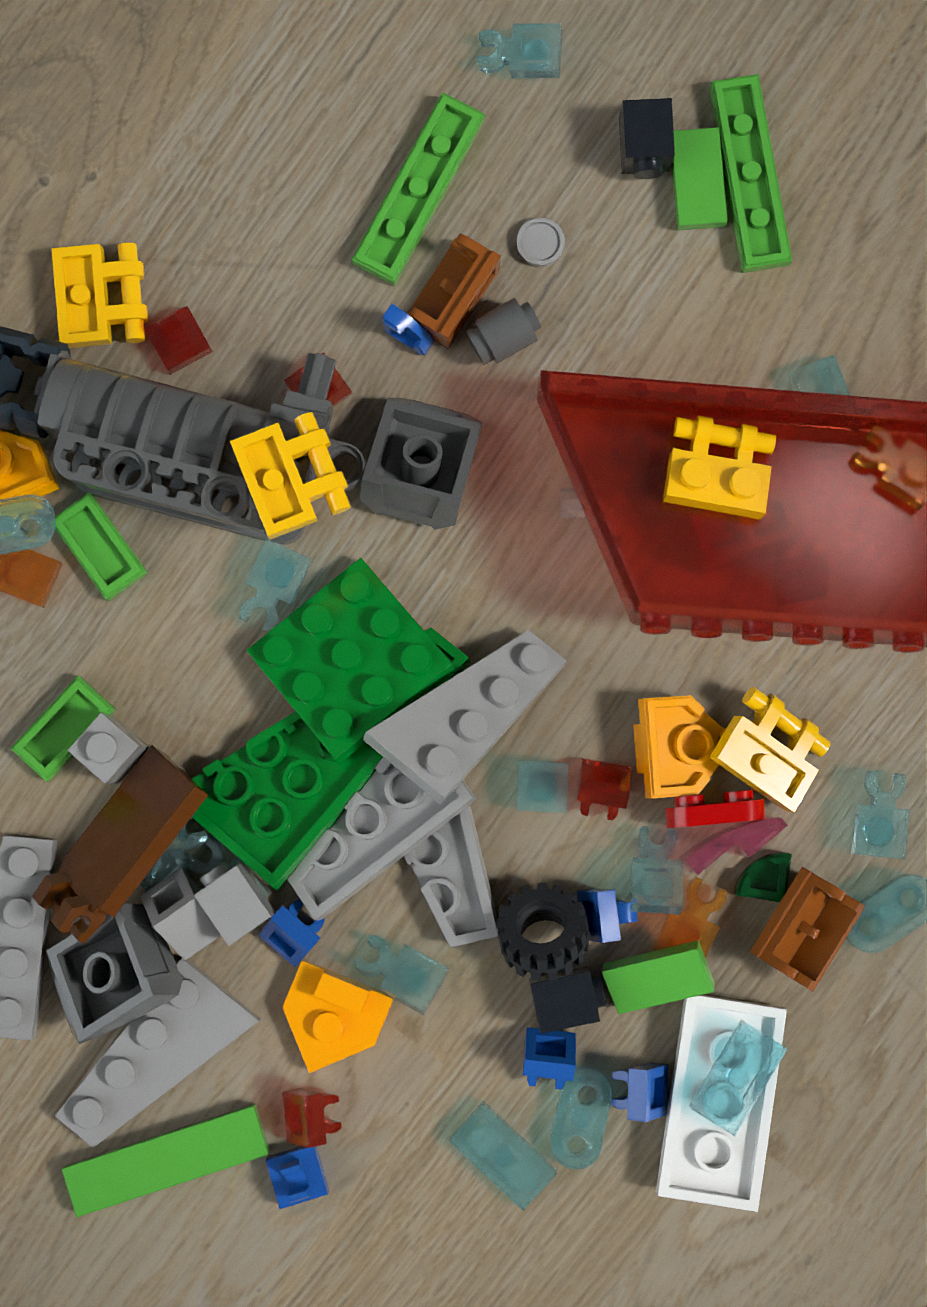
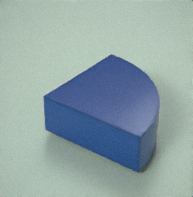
M391 303L382 317L385 333L417 354L425 356L434 342L433 338L418 322Z

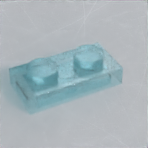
M741 1019L689 1104V1107L731 1135L736 1136L786 1053L787 1048Z
M484 1101L451 1135L449 1140L451 1144L523 1211L557 1174L556 1168Z

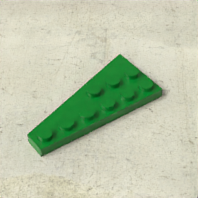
M431 627L425 632L452 662L455 669L424 695L461 673L470 663L467 655ZM296 711L246 741L247 744L228 757L221 761L217 759L204 767L202 773L192 778L208 794L192 818L276 890L279 889L301 863L323 833L346 810L344 808L356 792H360L375 773V767L383 758L369 744L364 743L338 764Z

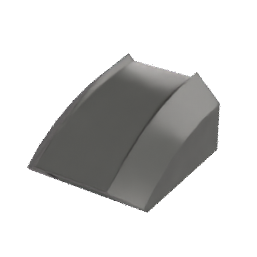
M388 398L362 477L360 501L377 515L386 514L431 526L434 530L454 526L461 507L483 422L466 413L412 399Z
M125 903L115 917L106 914L105 921L85 944L76 940L71 934L46 951L52 980L71 1033L78 1044L119 1028L178 996L184 977L178 971L168 943L152 927L143 904Z

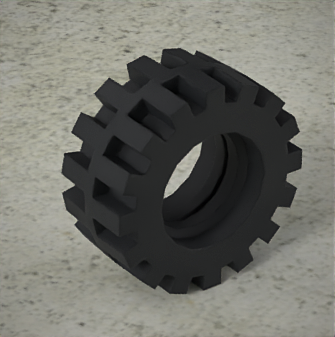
M537 883L536 890H531L529 885L521 888L522 895L519 897L515 893L507 897L508 906L501 905L499 910L500 919H497V934L502 955H504L505 962L510 968L515 966L516 973L522 977L527 972H530L531 979L534 981H541L542 975H548L549 981L558 979L557 972L562 971L566 976L572 973L573 962L580 966L584 960V951L588 952L589 929L584 906L581 901L577 903L576 895L569 890L564 895L563 887L554 884L552 890L547 889L546 883ZM539 921H553L564 927V931L559 937L546 943L530 942L522 937L527 927Z

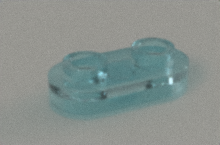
M23 495L0 500V555L37 548L46 544L52 538L56 528V516L53 507L47 500L36 495ZM26 519H33L40 526L33 531H28L21 526V523Z
M914 874L899 875L859 901L866 907L846 938L848 942L861 951L878 953L926 923L927 879ZM911 889L916 895V901L913 906L905 908L901 902V896L906 890ZM867 917L873 918L875 930L869 935H863L860 930L861 921Z
M576 1067L573 1081L566 1080L565 1086H563L559 1094L551 1132V1147L557 1161L570 1169H584L592 1165L597 1160L602 1148L612 1099V1090L607 1077L595 1067ZM591 1086L596 1090V1096L591 1102L585 1103L578 1099V1091L582 1087ZM574 1136H581L586 1140L584 1149L579 1152H573L567 1147L569 1139Z

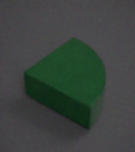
M772 853L750 863L739 876L733 894L781 902L787 892L792 854Z

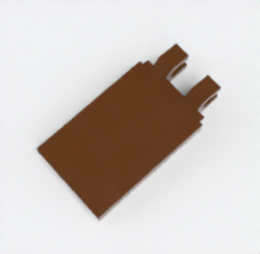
M151 745L60 862L62 866L58 869L59 873L46 875L32 897L42 908L47 910L50 906L54 910L55 914L51 921L59 931L65 934L70 931L76 940L85 944L105 921L106 914L115 917L208 794L166 753ZM60 892H63L62 895L58 899L54 900V902L52 903L54 896ZM82 916L78 922L72 925V922L77 917Z

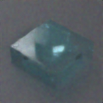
M518 761L516 811L567 813L569 763Z

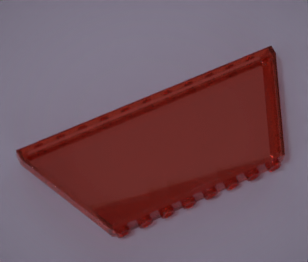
M541 370L537 383L538 405L630 622L639 625L642 633L662 635L670 633L671 629L691 630V635L697 638H717L722 636V633L742 634V639L750 642L770 641L773 639V636L790 637L794 644L803 646L819 645L824 640L842 641V646L849 649H867L873 647L874 644L892 645L894 651L901 653L920 652L924 650V647H927V402ZM697 416L713 418L714 424L740 428L741 424L757 426L758 432L776 435V444L772 455L753 452L752 463L772 466L766 514L761 520L663 502L669 455L673 448L690 451L691 440L673 437L677 417L696 420ZM709 443L708 455L734 459L735 448Z

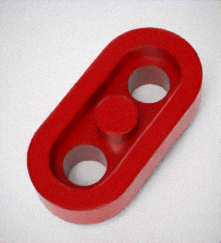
M753 790L723 792L724 802L704 803V794L674 797L675 806L665 808L667 828H679L766 819L764 799H754Z

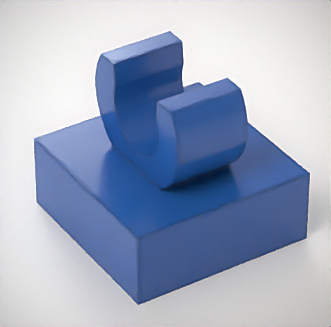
M593 888L577 891V900L582 902L587 917L589 941L604 943L621 940L619 924L638 921L636 901H616L615 889Z
M301 899L294 901L288 909L282 905L258 934L261 939L295 968L319 941L320 937L316 934L323 927L325 920L324 918L322 920H315L312 925L308 926L297 918V913L304 905Z
M527 1027L524 1042L523 1075L527 1076L529 1086H536L537 1077L555 1079V1089L561 1090L565 1086L566 1080L573 1081L576 1033L552 1031L541 1034L539 1028Z
M649 1062L613 1072L612 1079L627 1082L628 1097L619 1096L613 1098L611 1105L617 1109H627V1120L648 1122L666 1116L669 1064Z
M315 1142L267 1156L265 1161L279 1209L328 1195L329 1187Z

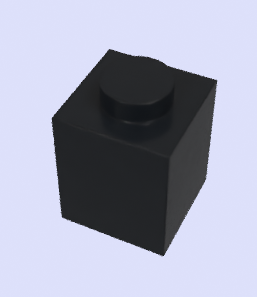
M672 98L622 101L619 114L622 174H634V177L637 179H654L662 176L663 172H670L675 157Z
M587 966L574 968L573 972L567 976L562 971L557 972V980L549 981L548 975H542L541 981H534L529 978L541 1034L600 1022L598 1008L607 1006L601 977L591 978L590 970Z

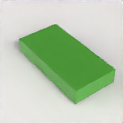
M719 127L674 131L675 157L672 163L677 231L725 227L727 224V211Z
M91 493L86 494L50 520L107 601L112 600L149 573Z
M77 676L10 749L46 782H50L72 759L73 755L67 750L101 712L113 714L117 709L82 676Z
M699 940L606 962L602 968L603 977L618 1014L714 992L715 982Z

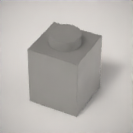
M101 712L67 751L103 783L117 784L149 746L113 714Z
M226 862L222 863L200 879L205 888L194 895L228 946L276 913L243 863L236 865L232 869L228 867Z
M181 867L140 897L152 927L184 960H187L202 948L211 944L221 934L194 897L202 889Z

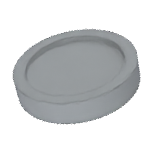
M534 218L527 221L520 228L516 240L517 252L521 259L528 265L538 268L548 267L558 261L565 245L562 229L557 223L547 218Z

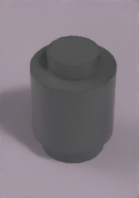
M512 298L473 321L475 326L465 332L483 365L493 360L498 364L537 342L534 331L540 329L541 324L528 302L519 305L517 300Z

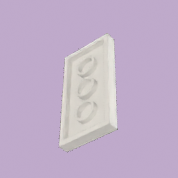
M699 995L684 999L656 1186L658 1196L758 1212L787 1009L779 1006L710 995Z

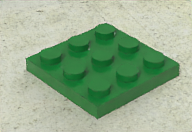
M361 557L246 650L338 764L366 743L363 740L365 732L418 700L455 669L452 662Z

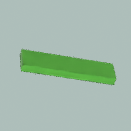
M759 74L711 81L709 93L715 126L719 127L722 165L742 273L789 266L792 262Z
M442 92L352 258L353 265L396 286L485 121L484 113Z
M254 1103L67 1164L62 1168V1172L77 1218L269 1155L270 1149L256 1104Z

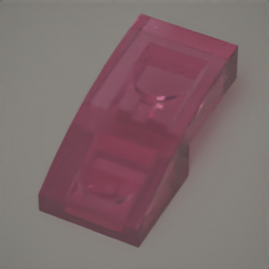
M773 816L762 820L741 822L707 837L679 858L692 873L699 875L732 846L742 856L750 858L788 825L781 817Z

